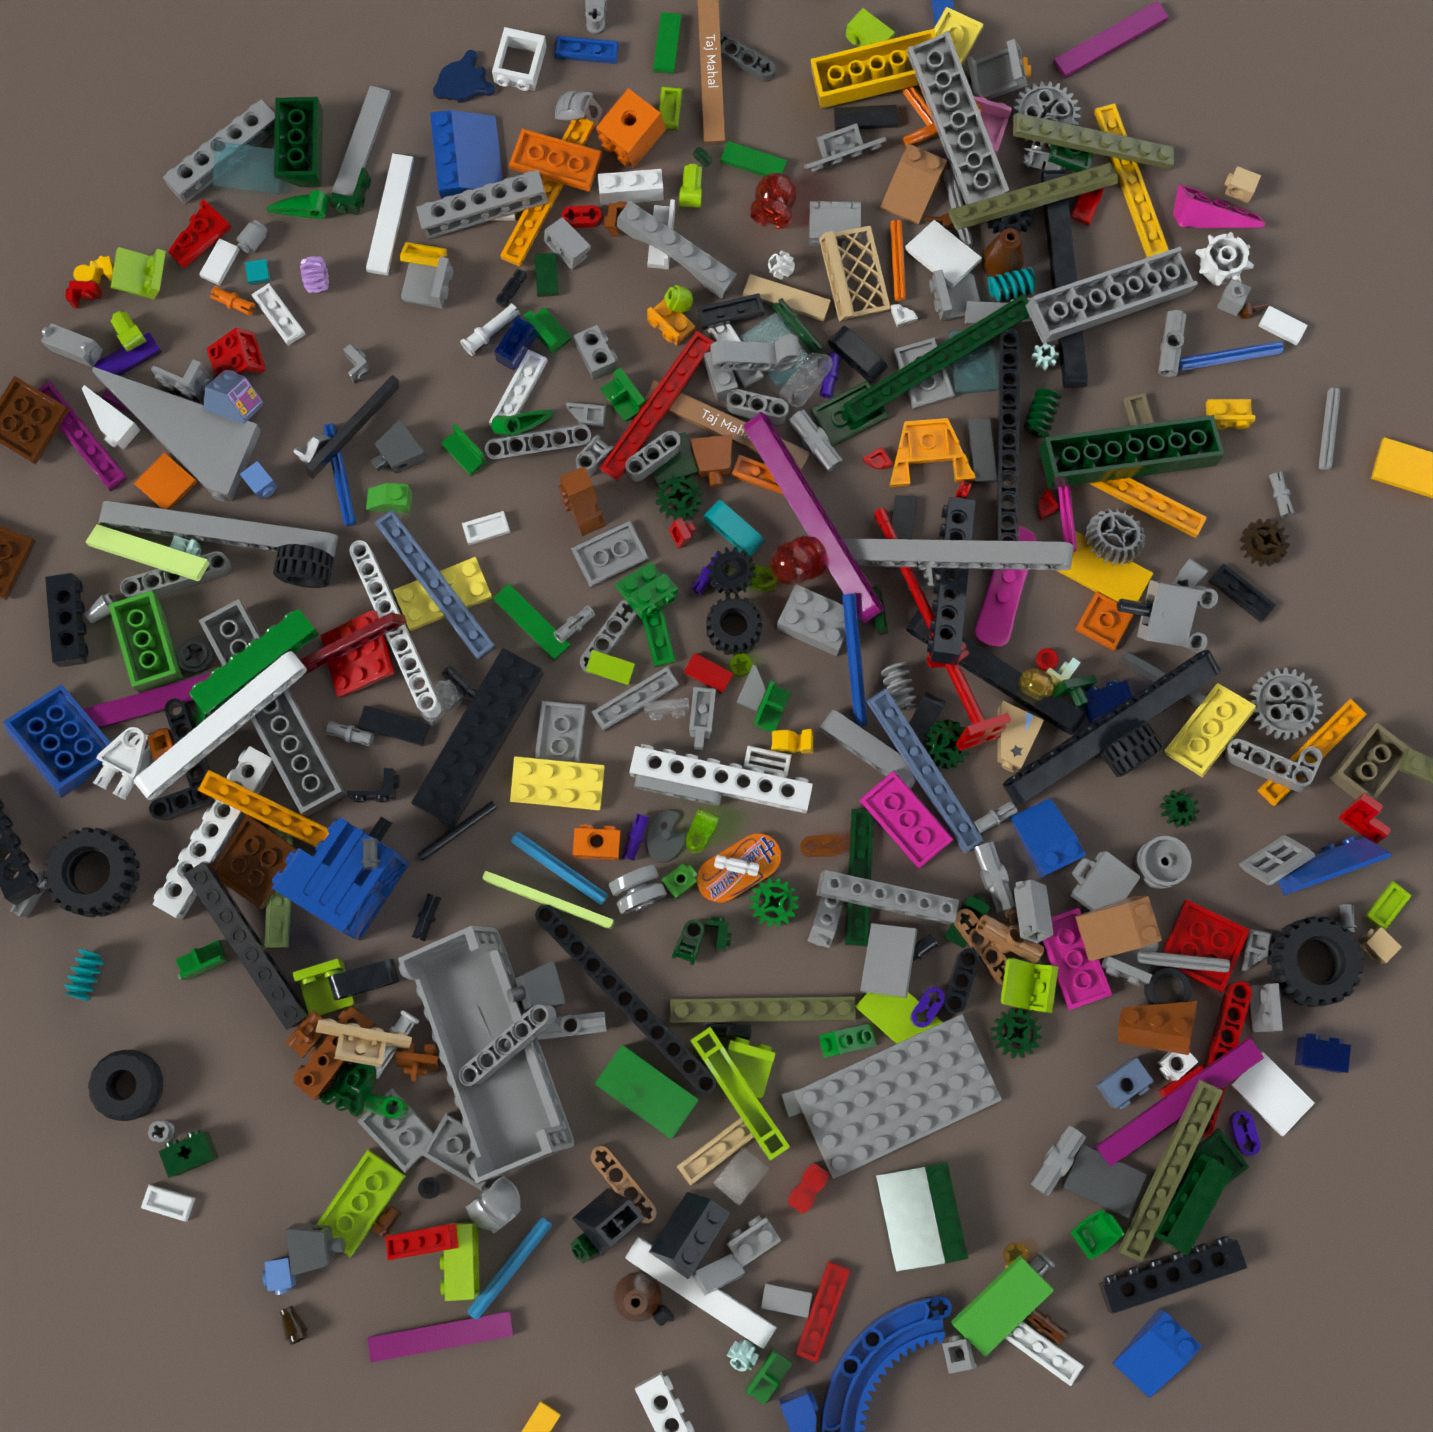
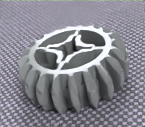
M1108 508L1105 512L1100 511L1097 515L1093 516L1087 525L1085 538L1088 540L1086 546L1092 547L1090 553L1096 552L1097 559L1104 558V563L1111 561L1114 566L1119 562L1122 566L1126 562H1132L1144 548L1146 537L1143 534L1144 528L1138 527L1140 521H1134V515L1130 517L1126 515V510L1120 513L1118 508L1113 510V512ZM1102 527L1106 529L1104 533H1101ZM1126 541H1129L1130 546H1125Z

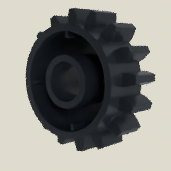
M725 547V553L723 554L717 551L718 558L711 557L713 565H707L708 570L711 571V573L707 574L709 580H712L710 582L712 587H717L718 593L724 591L726 596H729L730 593L738 596L740 591L747 592L746 587L753 585L751 579L756 578V574L752 572L756 569L755 564L752 563V557L750 555L747 556L745 550L739 553L737 547H734L732 552L729 551L728 547ZM730 569H737L735 574L727 575Z

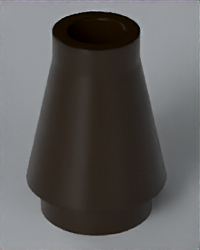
M289 1306L279 1312L282 1319L285 1341L293 1345L308 1337L306 1332L308 1329L295 1312L293 1306Z

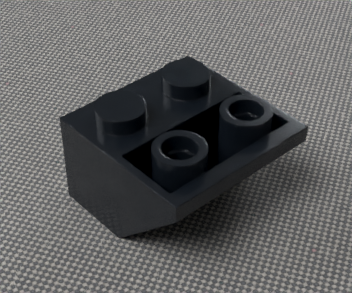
M607 1188L572 1219L598 1251L604 1255L644 1219V1216L628 1198Z

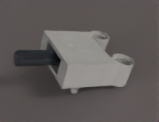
M1150 580L1145 602L1119 599L1116 606L1119 612L1141 615L1137 637L1147 641L1183 646L1194 652H1201L1206 648L1208 640L1205 634L1191 629L1197 605L1204 608L1214 607L1218 601V594L1215 590L1201 585L1188 587ZM1204 593H1206V597L1202 601V596ZM1196 637L1195 642L1191 644L1192 638Z

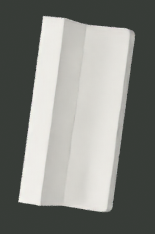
M673 199L670 200V206L654 205L653 216L672 230L675 218V200ZM649 245L647 266L649 268L669 269L670 256Z

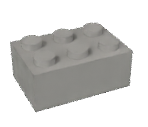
M795 584L778 620L776 630L837 657L846 638L843 605Z

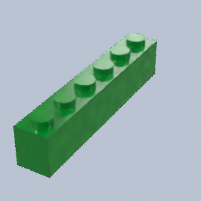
M299 608L296 611L293 610L284 616V620L278 625L270 626L266 630L265 635L259 639L252 640L247 645L248 648L241 653L238 652L232 655L227 664L223 667H217L211 672L210 677L205 681L197 682L192 687L193 690L189 692V695L204 714L209 717L282 655L290 651L295 654L319 635Z

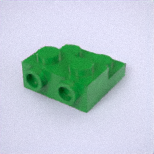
M652 562L615 584V588L641 619L654 615L664 605L672 604L678 594L676 585L666 573L661 574Z

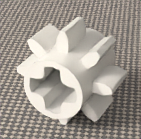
M780 251L779 255L773 254L768 262L769 273L774 274L773 277L781 280L783 276H790L795 268L794 258L784 251Z

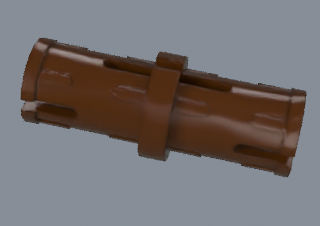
M1036 1308L1026 1317L1028 1321L1037 1327V1331L1040 1333L1043 1331L1056 1341L1058 1345L1063 1342L1068 1334L1066 1330L1051 1320L1050 1315H1044Z

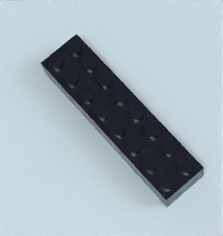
M505 648L501 649L413 798L411 804L415 808L451 828L456 826L544 675L542 668Z

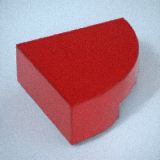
M883 447L863 457V461L872 468L884 470L893 467V463Z
M1049 490L1043 493L1038 502L1037 512L1040 520L1060 509V506Z

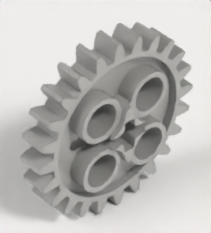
M1041 81L1039 87L1032 83L1031 89L1025 87L1024 92L1019 93L1012 109V114H1014L1012 121L1014 122L1016 113L1034 115L1039 118L1045 116L1043 119L1078 126L1081 108L1076 107L1078 100H1072L1074 93L1066 94L1067 87L1060 90V83L1052 87L1051 81H1049L1048 86H1045L1044 82ZM1056 101L1057 103L1052 107L1051 112L1047 113L1051 105ZM1032 141V145L1037 143V141ZM1040 142V147H1043L1044 142Z
M1276 668L1272 674L1269 671L1265 673V678L1260 677L1257 680L1259 684L1255 683L1252 686L1256 692H1251L1249 697L1254 699L1250 702L1256 705V710L1253 714L1257 716L1253 723L1260 721L1261 725L1258 729L1261 730L1266 727L1267 736L1274 732L1275 739H1278L1282 734L1284 741L1288 740L1290 735L1295 740L1298 738V735L1302 737L1306 735V730L1309 732L1313 730L1312 724L1319 723L1315 716H1320L1323 713L1317 709L1323 706L1322 702H1317V699L1322 694H1315L1314 691L1318 686L1311 687L1312 678L1305 681L1304 672L1296 676V669L1292 670L1289 674L1287 668L1282 669L1281 673ZM1270 688L1277 691L1278 697L1271 695ZM1293 689L1299 691L1300 698H1296L1293 695ZM1266 702L1274 703V705H1266ZM1297 703H1304L1305 706L1297 705ZM1271 710L1278 713V719H1274L1271 716ZM1293 711L1299 712L1301 720H1297L1293 716Z

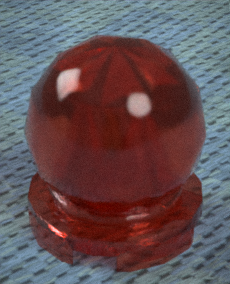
M768 173L760 179L755 189V201L752 202L750 207L751 219L762 226H766V223L776 225L775 229L789 226L792 217L791 209L796 201V186L792 180L782 173Z
M802 535L791 542H784L774 549L770 567L774 577L783 584H801L805 580L817 578L824 573L827 565H824L823 555L826 554V551L816 537Z

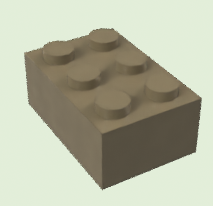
M1376 722L1367 727L1328 779L1355 800L1363 793L1376 800L1398 772L1405 749L1410 747Z

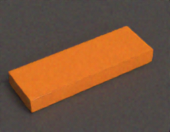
M741 455L738 456L731 477L783 494L766 464Z

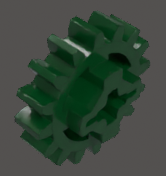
M673 474L672 480L665 477V485L659 483L658 488L661 491H656L655 496L660 498L656 500V505H661L659 512L663 513L665 511L666 519L674 516V521L681 517L685 522L687 515L693 518L694 514L692 511L699 512L700 508L697 504H702L703 499L698 498L702 495V490H696L699 487V483L692 484V477L685 480L684 474H681L680 478ZM681 485H684L689 489L686 490L685 488L681 487ZM672 486L671 493L664 496L667 489ZM676 494H680V497H682L681 502H678V499L675 498ZM693 500L692 505L686 509V504ZM668 506L676 508L677 511L670 509Z
M952 720L937 721V726H930L932 732L925 733V736L929 739L923 742V745L928 746L926 751L931 755L930 757L937 767L950 769V767L957 768L958 763L965 762L963 755H969L966 749L959 751L956 742L966 728L959 727L960 723L952 722Z
M1013 1008L1008 1009L1009 1015L1004 1011L1001 1012L1002 1019H994V1022L998 1025L991 1028L993 1032H996V1036L991 1037V1039L998 1040L995 1048L1002 1047V1055L1010 1052L1012 1059L1016 1057L1017 1053L1020 1058H1025V1052L1032 1055L1033 1050L1031 1048H1039L1036 1039H1042L1043 1037L1037 1034V1031L1042 1029V1026L1035 1025L1038 1018L1031 1019V1012L1028 1011L1023 1014L1022 1008H1018L1016 1013ZM1012 1018H1021L1025 1022L1022 1024L1016 1023ZM1003 1025L1006 1028V1033L1004 1037H1002ZM1013 1028H1014L1015 1030H1016V1029L1024 1028V1029L1021 1030V1032L1019 1033L1020 1038H1019V1037L1010 1038V1037L1012 1036V1034L1014 1033ZM1031 1029V1039L1029 1042L1027 1036L1028 1031ZM1011 1043H1017L1018 1046L1021 1047V1049H1014L1009 1047L1008 1045Z

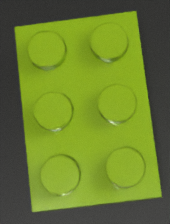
M456 1222L459 1248L445 1250L444 1255H440V1269L444 1270V1280H441L440 1289L441 1295H445V1301L472 1300L480 1295L478 1226L473 1222Z

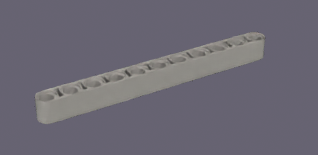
M111 501L103 502L98 522L104 527L169 537H174L175 535L184 539L277 552L278 547L281 545L301 544L324 550L334 558L338 543V536L327 532Z
M843 539L859 566L1070 570L1074 545L1067 542Z

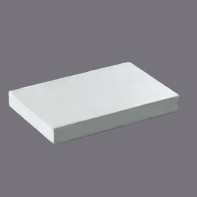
M935 220L905 246V251L931 272L943 270L945 282L951 288L974 269L982 259L981 256Z
M1261 1052L1264 1059L1238 1076L1230 1086L1280 1136H1284L1313 1106L1314 1102L1264 1052Z

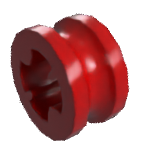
M962 480L955 498L966 499L972 484H965L964 480Z

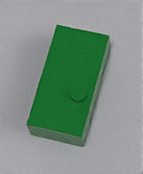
M621 1045L595 1082L598 1087L670 1139L674 1137L698 1102L696 1097L623 1045Z

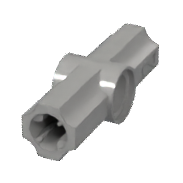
M1180 310L1168 311L1166 315L1158 374L1162 377H1176L1178 374L1186 314ZM1168 341L1174 342L1176 346H1171Z
M805 410L798 411L789 419V424L801 438L804 448L810 452V455L815 456L827 473L833 471L842 463L841 457L831 446L825 431L815 425Z
M993 841L974 847L981 868V879L985 889L989 891L996 913L1016 907L1008 885L1007 871L1004 865L1000 863Z
M605 1011L556 1017L554 1023L537 1037V1040L607 1032ZM570 1019H574L577 1022V1029L574 1032H567L565 1029V1024Z
M1068 1125L1056 1145H1053L1045 1155L1043 1165L1030 1185L1044 1195L1049 1196L1060 1177L1064 1176L1074 1162L1073 1157L1086 1139V1136Z

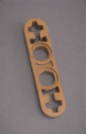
M969 909L958 910L954 925L969 946L977 951L980 957L979 960L995 982L1003 986L1004 979L1001 980L1000 978L1002 976L999 969L993 970V967L1000 965V968L1005 971L1007 958L998 950L995 942L984 937L981 944H975L972 936L976 932V927L970 929L966 923L961 924L960 920L962 917L960 915L969 916L967 922L970 926L975 924L977 926L979 919ZM989 950H993L997 954V960L994 963H989L986 960V953Z
M605 1146L594 1148L591 1152L593 1165L616 1193L625 1197L624 1192L626 1188L635 1187L638 1191V1196L631 1202L636 1204L643 1196L646 1201H643L642 1204L645 1208L649 1206L652 1208L650 1212L652 1217L648 1218L645 1216L641 1222H652L657 1214V1209L653 1202L609 1148ZM598 1150L600 1152H607L605 1158L609 1163L612 1159L616 1163L610 1166L606 1172L602 1170L606 1166L603 1161L597 1162L595 1160ZM614 1168H619L623 1172V1178L619 1182H613L610 1179V1171ZM637 1206L639 1212L642 1213L641 1208Z

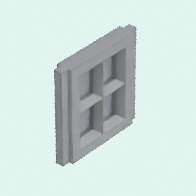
M1282 835L1240 862L1239 866L1243 871L1269 886L1314 858L1315 854L1311 849L1286 835Z

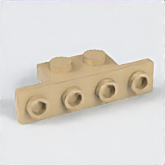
M333 1019L318 1020L316 1032L339 1036L334 1059L377 1067L382 1066L386 1045L409 1049L412 1037L402 1032L388 1033L376 1027L366 1029L361 1028L360 1025L355 1023L340 1024Z

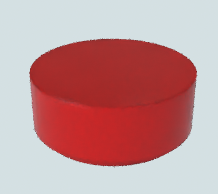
M1044 648L1036 655L1035 662L1039 669L1047 671L1049 668L1054 669L1057 666L1059 657L1055 650Z

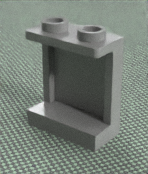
M1015 39L1007 41V49L974 60L972 56L967 57L968 65H966V72L972 81V84H969L973 96L984 97L990 100L1028 86L1021 48Z

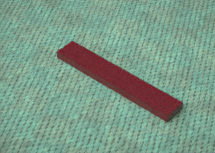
M390 613L300 659L307 668L304 675L407 623L405 615Z

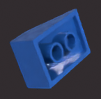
M1051 798L1010 817L1040 878L1086 856L1075 833Z
M1158 1309L1113 1361V1364L1150 1398L1187 1365L1202 1345L1169 1314Z
M806 1387L779 1397L790 1432H816L817 1417L815 1411L819 1410L813 1392L807 1393Z

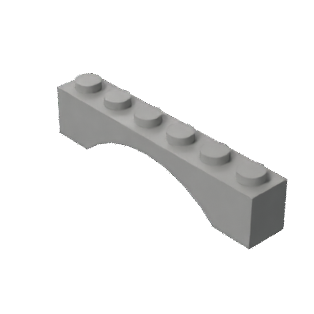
M632 201L627 203L618 216L617 228L633 239L645 242L673 258L686 268L706 289L722 299L734 283L735 272Z

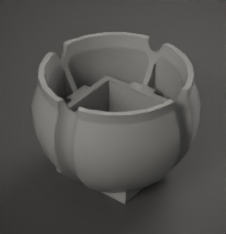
M505 1176L495 1181L489 1189H485L465 1207L469 1218L475 1225L484 1230L492 1231L493 1234L516 1217L522 1210L520 1208L519 1191L514 1183Z

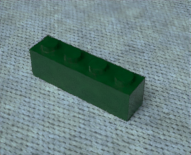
M1199 1152L1154 1236L1173 1249L1188 1256L1209 1215L1216 1206L1223 1189L1228 1184L1233 1171L1214 1158Z

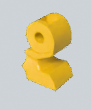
M99 256L97 260L90 261V266L84 264L77 266L74 269L73 276L76 281L96 282L99 286L101 276L105 274L111 282L114 262L109 256Z
M812 729L802 730L801 734H796V732L790 730L773 731L771 733V750L776 752H801L803 754L813 753L814 733Z

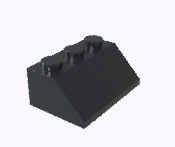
M687 1192L649 1250V1253L689 1279L731 1213L711 1199Z

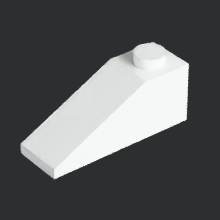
M84 385L82 391L100 430L106 436L104 440L114 448L118 445L124 450L140 432V429L133 421Z

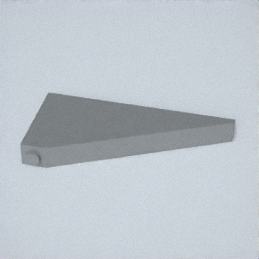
M93 367L92 372L104 386L212 494L214 499L223 502L225 499L233 500L242 479L240 473L246 469L261 434V430L256 423L247 421L245 424L233 421L204 411V405Z

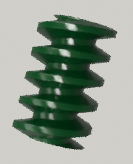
M1049 388L1036 390L1029 409L1030 413H1028L1027 421L1024 423V428L1027 432L1040 438L1049 437L1047 431L1052 429L1049 423H1053L1055 420L1051 415H1056L1058 411L1055 408L1060 406V402L1056 399L1062 398L1058 392Z

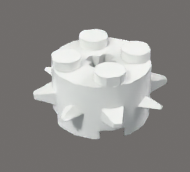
M1232 232L1228 235L1216 236L1215 238L1211 234L1208 235L1209 244L1207 248L1196 250V254L1201 258L1199 273H1203L1216 286L1228 284L1231 279L1241 283V272L1246 269H1253L1254 266L1248 260L1250 245H1246L1239 237L1234 238Z

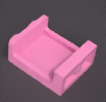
M974 96L975 102L981 106V117L997 156L1012 108L1004 103H995L984 97Z

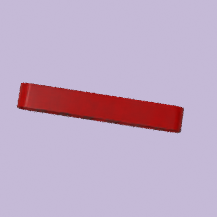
M1246 982L1231 983L1225 989L1205 1059L1204 1069L1216 1061L1215 1056L1218 1052L1224 1055L1238 1045L1252 996L1251 987ZM1236 986L1240 987L1243 992L1240 999L1234 994ZM1230 1008L1234 1009L1237 1014L1234 1021L1228 1017ZM1224 1030L1230 1034L1228 1043L1224 1042L1221 1037ZM1226 1086L1221 1088L1223 1090L1222 1095L1203 1132L1202 1137L1204 1138L1209 1137L1214 1131Z

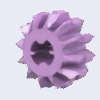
M311 256L302 259L300 274L307 292L320 293L328 290L329 275L323 258L321 256Z

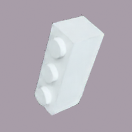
M661 169L598 174L601 206L617 203L618 201L638 203L664 200Z

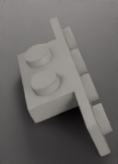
M856 123L816 137L822 159L805 164L804 169L811 168V171L823 168L822 163L830 161L832 165L843 161L842 156L850 154L852 158L863 154L862 149L869 147L870 151L882 147L881 143L887 141L886 136L863 144Z

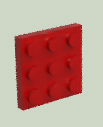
M371 610L321 634L323 647L378 620L377 611ZM384 635L328 663L337 697L341 698L395 674Z
M1186 899L1162 953L1229 960V972L1170 967L1182 971L1187 977L1221 993L1226 987L1250 929Z

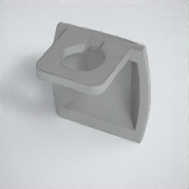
M568 91L561 94L557 101L555 119L575 120L585 117L594 122V126H597L603 110L592 97V92ZM592 106L596 111L594 118H592L589 107Z

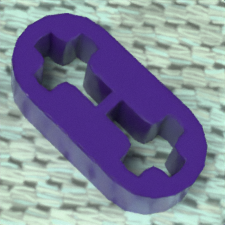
M932 987L924 992L910 1015V1020L914 1026L924 1028L932 1022L945 1001L944 992L940 988ZM935 992H937V998L940 1000L939 1003L934 1002L931 1005V1007H929L927 1004L929 1003L931 998L928 996V994H934ZM926 1008L928 1010L925 1014L927 1021L918 1023V1017L915 1014L922 1013Z
M1246 1111L1234 1112L1230 1117V1126L1238 1151L1248 1156L1257 1154L1261 1145L1252 1115ZM1239 1115L1247 1119V1122L1244 1123L1245 1132L1242 1125H1237L1236 1121L1240 1119ZM1245 1135H1247L1248 1141H1253L1254 1146L1250 1147L1251 1151L1243 1147V1144L1247 1142Z

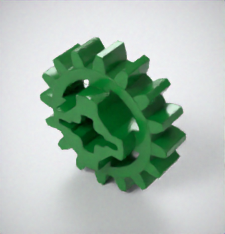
M768 878L766 885L761 881L759 882L760 889L753 888L756 896H750L749 900L754 902V904L749 906L750 910H756L753 918L760 917L759 924H763L766 921L768 922V928H771L772 923H776L777 928H780L781 921L787 925L789 924L787 917H795L792 910H798L799 906L794 904V902L799 898L798 896H792L795 888L788 889L789 882L786 881L782 885L780 884V878H777L776 883H772L771 878ZM770 888H777L782 890V892L775 893ZM763 894L765 903L759 907V897ZM770 898L773 900L780 899L778 908L774 906L768 907ZM789 899V909L785 912L783 903ZM768 912L774 913L778 918H770L765 914Z

